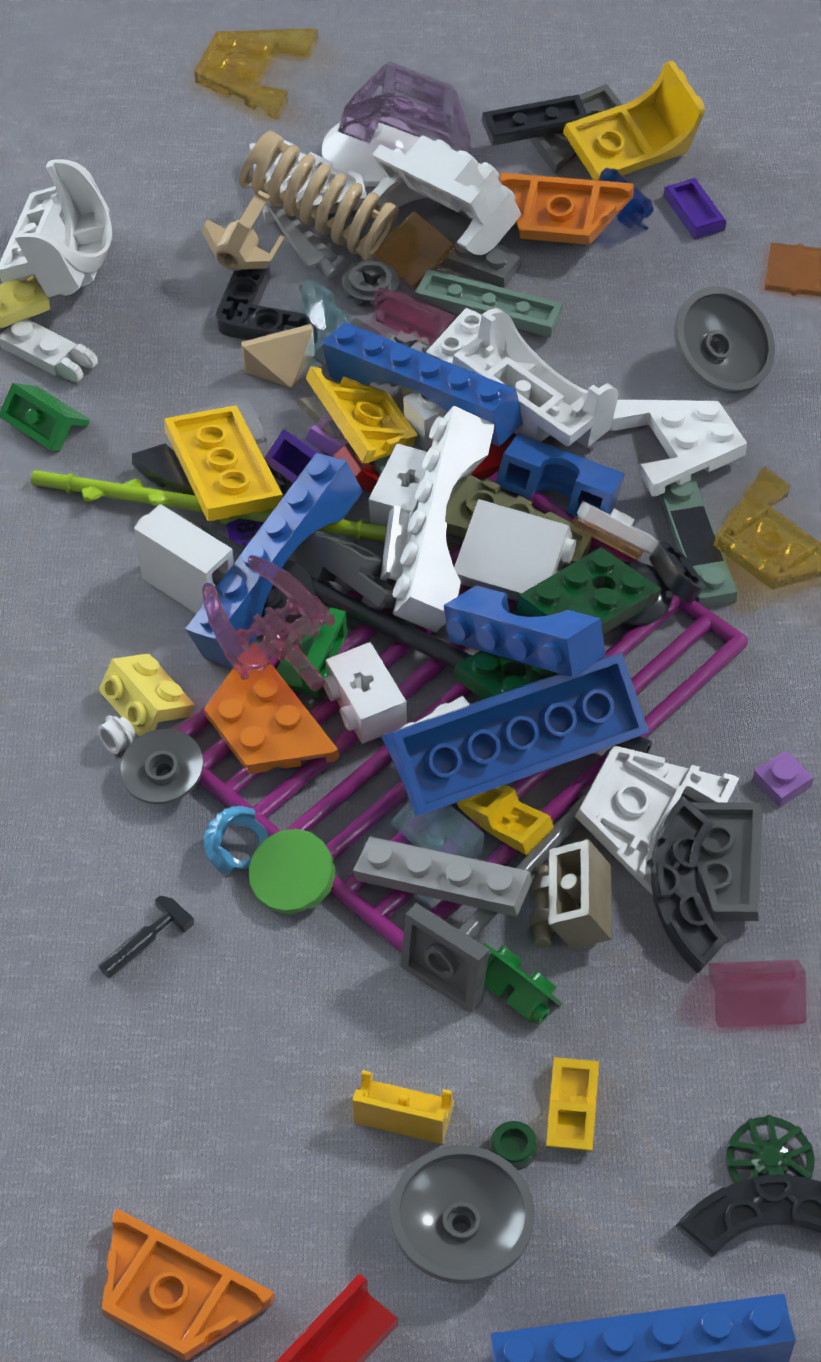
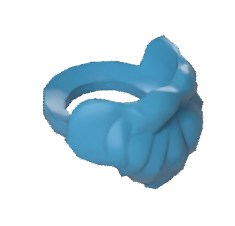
M231 806L224 809L223 812L218 813L216 818L210 821L208 830L204 833L205 842L203 848L205 849L208 861L222 874H229L233 868L249 869L252 858L249 860L236 859L220 846L229 824L237 827H246L254 831L258 837V847L268 838V833L263 825L255 820L256 812L253 808Z

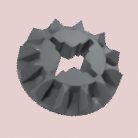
M377 260L361 261L350 266L343 275L342 286L346 291L347 298H356L358 304L369 301L374 306L378 300L387 303L389 296L397 295L399 275L391 265Z

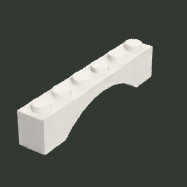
M453 406L443 418L438 417L430 430L429 437L433 439V443L422 464V468L426 470V473L415 494V500L419 501V504L408 525V532L412 533L410 542L404 548L400 559V564L404 565V569L393 589V597L397 598L393 614L433 632H437L446 623L443 605L458 597L461 584L453 567L446 543L445 516L447 503L455 483L459 479L471 474L487 457L495 425L456 406Z

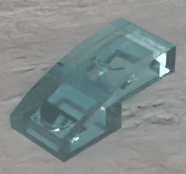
M307 279L298 286L305 312L310 321L321 332L330 335L344 322L349 323L348 313L335 306L333 292L310 279Z

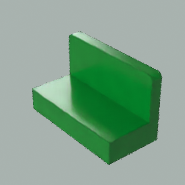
M12 383L0 410L1 419L51 451L61 450L71 425L88 427L90 423L89 418L42 388Z
M330 607L322 624L307 620L300 622L277 668V672L291 690L314 697L319 696L323 688L322 679L327 677L326 659L338 655L347 638L346 612Z

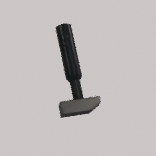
M158 896L155 899V906L164 914L151 925L142 927L118 949L98 964L100 970L106 977L110 978L156 939L157 933L170 922H173L185 933L194 925V918L173 898Z

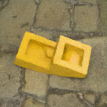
M507 785L457 802L458 807L478 825L525 855L554 828L549 815L519 802L516 790Z
M554 1057L546 1147L593 1151L599 1061Z

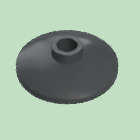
M158 729L141 735L129 745L121 760L120 774L125 788L136 799L149 804H167L183 798L194 789L202 776L204 760L200 747L191 736L179 730ZM164 770L171 771L167 775L159 776V774Z

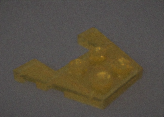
M318 29L216 31L194 71L195 82L228 98L233 94L244 99L246 106L254 110L259 106L267 110L269 117L279 120L288 102L287 90L262 86L260 84L277 52L310 58L319 40Z
M764 467L758 473L754 484L750 485L745 492L739 506L734 508L716 534L713 546L771 590L821 577V543L772 507L788 497L791 485Z

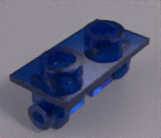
M606 168L600 174V181L630 183L617 169ZM634 187L633 198L615 218L630 229L636 225L648 230L649 227L642 220L648 218L653 213L652 201Z

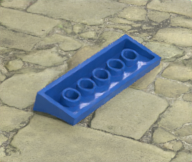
M619 653L598 660L574 677L556 674L381 735L398 770L414 814L419 816L647 734L649 731L623 654Z

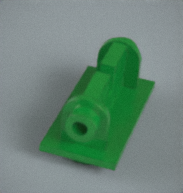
M486 942L483 944L491 952L488 957L484 986L499 998H502L509 987L513 986L515 990L506 1003L524 1016L529 1023L535 1021L538 1024H542L550 1014L547 1006L551 1000L558 1006H562L563 1003L552 994L557 988L552 982L537 971L531 977L518 968L523 960L504 945L496 951Z

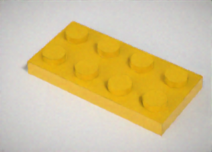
M237 405L164 418L165 432L207 521L227 519L233 516L274 509L282 500L283 494Z

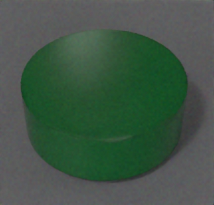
M508 1121L499 1125L494 1130L491 1136L490 1151L507 1160L517 1170H522L528 1167L536 1157L537 1138L534 1131L528 1125L518 1121Z

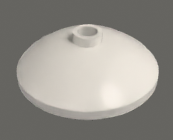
M383 113L358 114L341 121L327 133L322 143V157L332 161L333 168L344 173L351 170L362 175L365 187H377L385 177L372 156L380 144L393 151L397 148L405 153L421 136L414 127L398 117Z

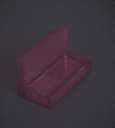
M379 287L375 291L377 322L399 332L402 329L405 334L417 331L420 338L428 337L431 346L456 319L455 315L396 289L392 292Z
M798 960L709 963L710 982L715 989V1021L719 1027L804 1024L806 1022V971Z

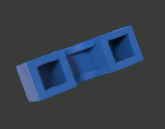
M518 433L503 454L496 483L500 485V488L529 499L539 490L557 491L570 500L566 513L578 517L577 511L583 501L610 514L616 505L625 473Z

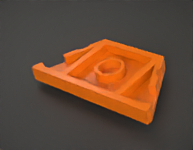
M513 173L500 174L501 185H504L514 193L516 197L514 201L521 212V216L515 222L520 239L590 245L634 196V184Z
M254 642L249 645L204 708L206 717L246 771L252 774L266 772L275 767L285 769L300 767L302 760L326 757L327 762L338 760L340 758L339 751L256 643Z
M118 1208L113 1213L111 1250L108 1251L106 1267L108 1272L107 1283L104 1286L101 1308L104 1317L187 1361L274 1303L275 1294L270 1289Z

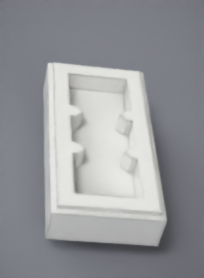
M583 501L577 511L578 517L584 522L648 554L653 553L659 542L650 534L632 526L635 519L616 509H613L610 515Z

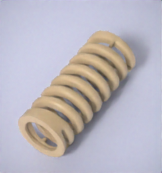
M269 130L262 135L245 160L239 176V185L243 188L252 187L255 195H257L259 190L270 195L269 202L272 206H283L287 215L292 217L299 215L302 224L305 226L315 225L320 235L327 236L331 234L335 244L344 245L347 243L350 253L361 255L363 261L371 260L387 240L396 222L399 207L391 202L386 204L383 202L378 211L375 210L379 196L375 192H371L361 203L351 225L343 231L346 219L362 195L363 186L360 183L352 184L344 195L336 214L327 222L329 211L338 201L346 186L347 176L343 173L337 174L327 187L319 206L311 212L313 202L320 195L331 175V166L322 164L318 167L303 197L296 202L298 192L302 189L314 169L315 156L307 154L301 159L289 180L287 188L280 193L282 183L289 176L299 158L300 148L297 145H287L284 143L283 137L274 131ZM280 152L283 153L273 171L271 179L267 182V172L275 163ZM256 164L254 173L250 175L253 165ZM372 215L375 220L369 232L359 240L362 228Z

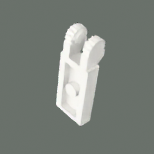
M29 319L11 324L0 334V346L2 349L54 376L59 375L74 383L84 377L83 370H81L78 364L92 369L98 363L97 356L89 348L82 344L77 345Z

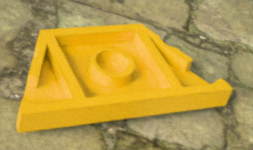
M310 366L306 380L362 463H369L391 455L397 444L413 447L418 434L388 392L363 385L344 376L339 384L325 379L321 368Z

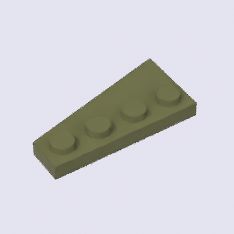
M469 474L459 479L452 488L445 516V522L447 523L446 533L465 538L478 499L569 525L573 535L572 539L576 540V548L571 562H564L562 568H566L585 557L592 545V536L577 529L576 525L552 512L544 514L534 509L532 502L521 496H518L516 499L500 491L499 484L487 478L483 482Z

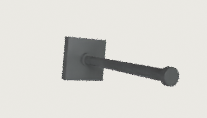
M586 786L579 793V800L516 868L530 871L532 876L549 858V849L559 847L581 822L575 815L591 786ZM415 903L405 914L400 967L472 1013L483 999L490 950L474 940V938L498 912L478 908L457 929L418 903Z

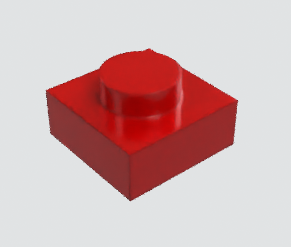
M344 445L334 457L346 460L359 486L372 493L379 480L374 472L377 468L374 461L362 463L357 454Z

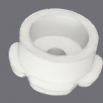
M109 715L105 718V723L98 727V734L102 743L113 754H118L124 749L126 750L136 736L133 726L124 717L118 718Z

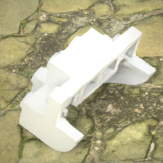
M422 135L405 153L397 148L393 151L380 144L372 154L385 175L383 180L373 190L379 196L377 205L381 206L383 202L385 204L391 202L400 207L409 202L428 197L456 212H459L462 207L469 210L467 215L472 221L457 243L475 255H483L491 251L521 216V212L514 201L516 199L514 193L504 185H501L498 179L499 173L493 166L486 162L478 163L472 155L465 151L459 150L457 152L452 150L447 143L440 139L434 141Z
M58 159L48 161L45 167L54 183V187L30 193L0 261V279L3 283L15 279L23 281L34 276L47 297L59 294L63 296L70 295L80 289V287L94 281L97 270L103 264L112 240L110 210L92 175L86 168L76 162ZM61 209L63 211L64 223L59 216Z
M498 308L490 309L481 315L478 337L453 355L452 364L517 389L523 425L514 432L516 435L519 433L540 442L547 436L552 435L567 447L574 441H578L588 448L611 429L618 400V390L609 383L600 388L592 385L586 390L561 376L530 348L516 329L511 317Z

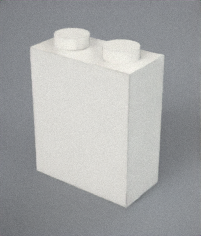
M478 499L454 569L462 585L472 588L477 585L506 593L507 598L518 601L519 594L561 571L564 562H571L576 548V540L572 539L573 535L569 525Z
M161 504L148 515H144L134 527L141 578L197 614L234 564L232 548Z

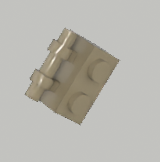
M589 839L549 849V866L541 865L534 873V879L530 885V897L534 900V912L529 917V929L534 933V946L538 948L549 947L551 945V934L554 931L571 949L612 940L611 865Z

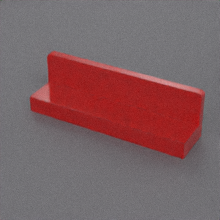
M359 1273L275 1362H365L398 1326V1319L369 1294L368 1280Z

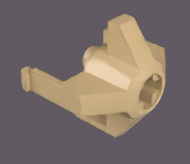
M259 190L257 195H254L240 220L230 223L226 229L208 219L203 226L202 234L212 250L215 259L225 268L235 271L268 268L284 240V236L280 235L270 253L257 247L259 238L253 227L270 195Z

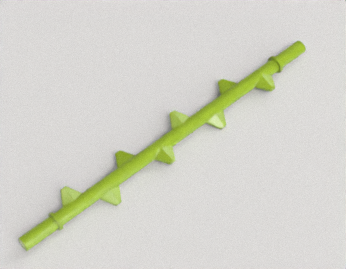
M34 470L31 475L32 485L66 490L70 494L79 492L82 493L83 499L86 502L104 496L147 503L153 506L161 504L166 507L203 512L196 496L144 488L139 479L119 484L76 477L72 473L63 475ZM274 509L220 519V522L228 524L238 518L265 522ZM343 519L330 523L317 531L356 537V540L360 541L363 538L385 542L387 526L368 524L364 520L356 522Z

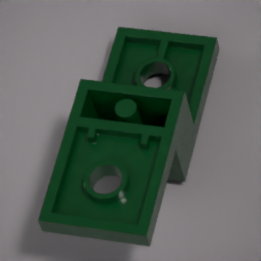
M600 547L519 594L516 615L541 617L566 610L575 611L600 618L604 638L606 632L657 602L661 588ZM480 650L455 666L454 678L484 700L559 673ZM507 673H508V674H514V675H511V676H508V677H507V676L504 675V674H507Z

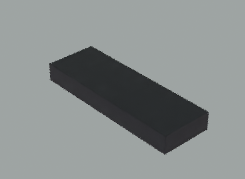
M578 94L483 112L481 121L491 145L494 146L562 133L567 123L588 117Z

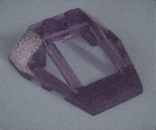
M388 62L379 69L354 94L342 112L338 132L369 144L378 123H382L419 138L423 135L434 141L440 139L447 143L452 150L457 152L461 150L472 155L470 134L455 88L448 83L393 62ZM381 85L382 94L372 97ZM395 91L441 108V110L415 103L405 96H397Z

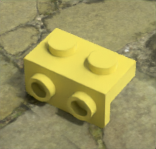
M34 276L23 281L15 279L0 284V329L50 310L49 299Z
M150 654L112 659L99 687L100 693L121 717L126 718L131 723L139 737L155 730L158 722L190 717L195 706L191 699L182 691V688L174 682L159 665L158 661Z

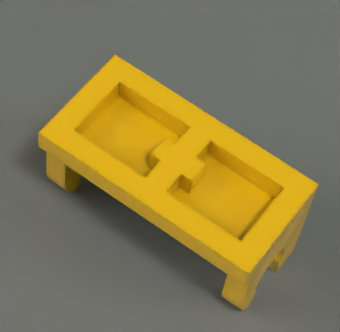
M362 1070L360 1090L355 1089L352 1099L353 1120L355 1124L443 1144L454 1106L453 1091L443 1089L442 1097L373 1081V1072Z

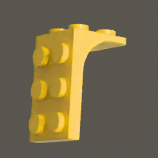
M671 60L664 63L658 79L641 96L624 105L567 123L563 133L593 180L608 181L688 153L705 114V108L702 99L696 95L688 83L684 72Z

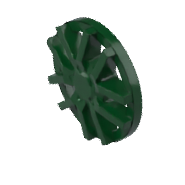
M772 1115L754 1119L750 1118L734 1132L726 1150L727 1171L733 1184L743 1181L736 1169L753 1170L750 1179L757 1176L784 1174L786 1170L799 1177L811 1179L814 1171L813 1147L799 1126L796 1127L784 1119L773 1117ZM767 1125L769 1140L762 1141L756 1127ZM775 1126L785 1129L789 1133L777 1139ZM749 1130L753 1144L738 1142L740 1137ZM796 1138L802 1147L788 1152L785 1145ZM734 1150L751 1154V1160H734ZM805 1154L806 1170L793 1160Z

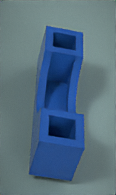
M477 585L443 605L449 641L570 677H574L605 657L601 619L571 610L541 617L517 616L509 613L506 593Z

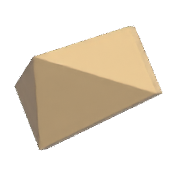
M309 324L241 342L245 373L292 389L315 355L312 325Z

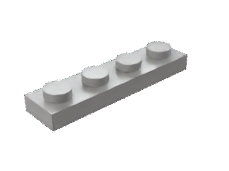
M369 837L353 870L357 881L516 917L532 883L530 871L375 837Z

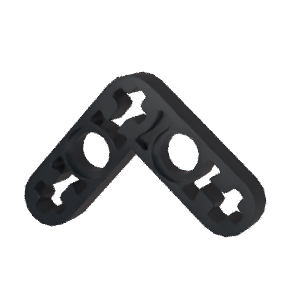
M270 265L265 269L234 270L216 310L217 328L220 333L228 337L251 340L311 324L314 333V345L318 341V326L316 319L312 316L259 306L270 280ZM252 272H253V274H252L253 279H252V278H249V273H252ZM241 291L252 293L251 296L246 298L235 296L236 293ZM234 310L238 311V316L234 317ZM263 322H273L276 324L270 329L258 327Z

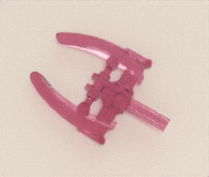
M250 555L248 558L250 569L269 580L288 599L286 606L281 609L273 610L269 606L265 609L266 616L262 618L259 614L253 616L254 623L251 624V628L248 630L239 629L237 631L229 622L221 606L216 588L211 583L203 585V602L209 625L217 641L225 651V657L238 672L242 680L249 679V672L252 670H264L269 665L268 660L272 657H277L281 662L287 659L312 691H316L324 685L325 680L301 651L302 638L309 634L311 638L319 635L321 626L325 624L328 626L334 625L335 617L317 596H313L295 577L274 563L258 556ZM289 614H300L302 616L293 623L283 622ZM263 634V642L251 649L248 646L250 639L255 635L260 636Z

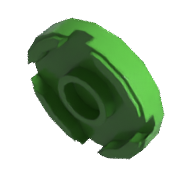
M300 829L279 831L265 839L254 852L249 866V881L256 897L271 911L285 915L299 914V911H304L307 908L311 910L320 905L330 893L336 876L333 857L326 844L312 832Z

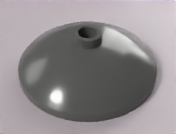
M709 287L691 295L679 308L674 324L676 347L682 361L697 379L713 389L735 393L753 388L768 375L775 356L774 337L766 317L750 299L728 288Z
M467 1145L439 1148L415 1160L399 1178L393 1191L390 1206L392 1232L404 1256L423 1273L441 1281L457 1284L486 1281L512 1267L522 1256L529 1244L535 1217L530 1189L518 1170L507 1160L489 1150ZM465 1223L469 1229L466 1232H457L454 1230L453 1225Z

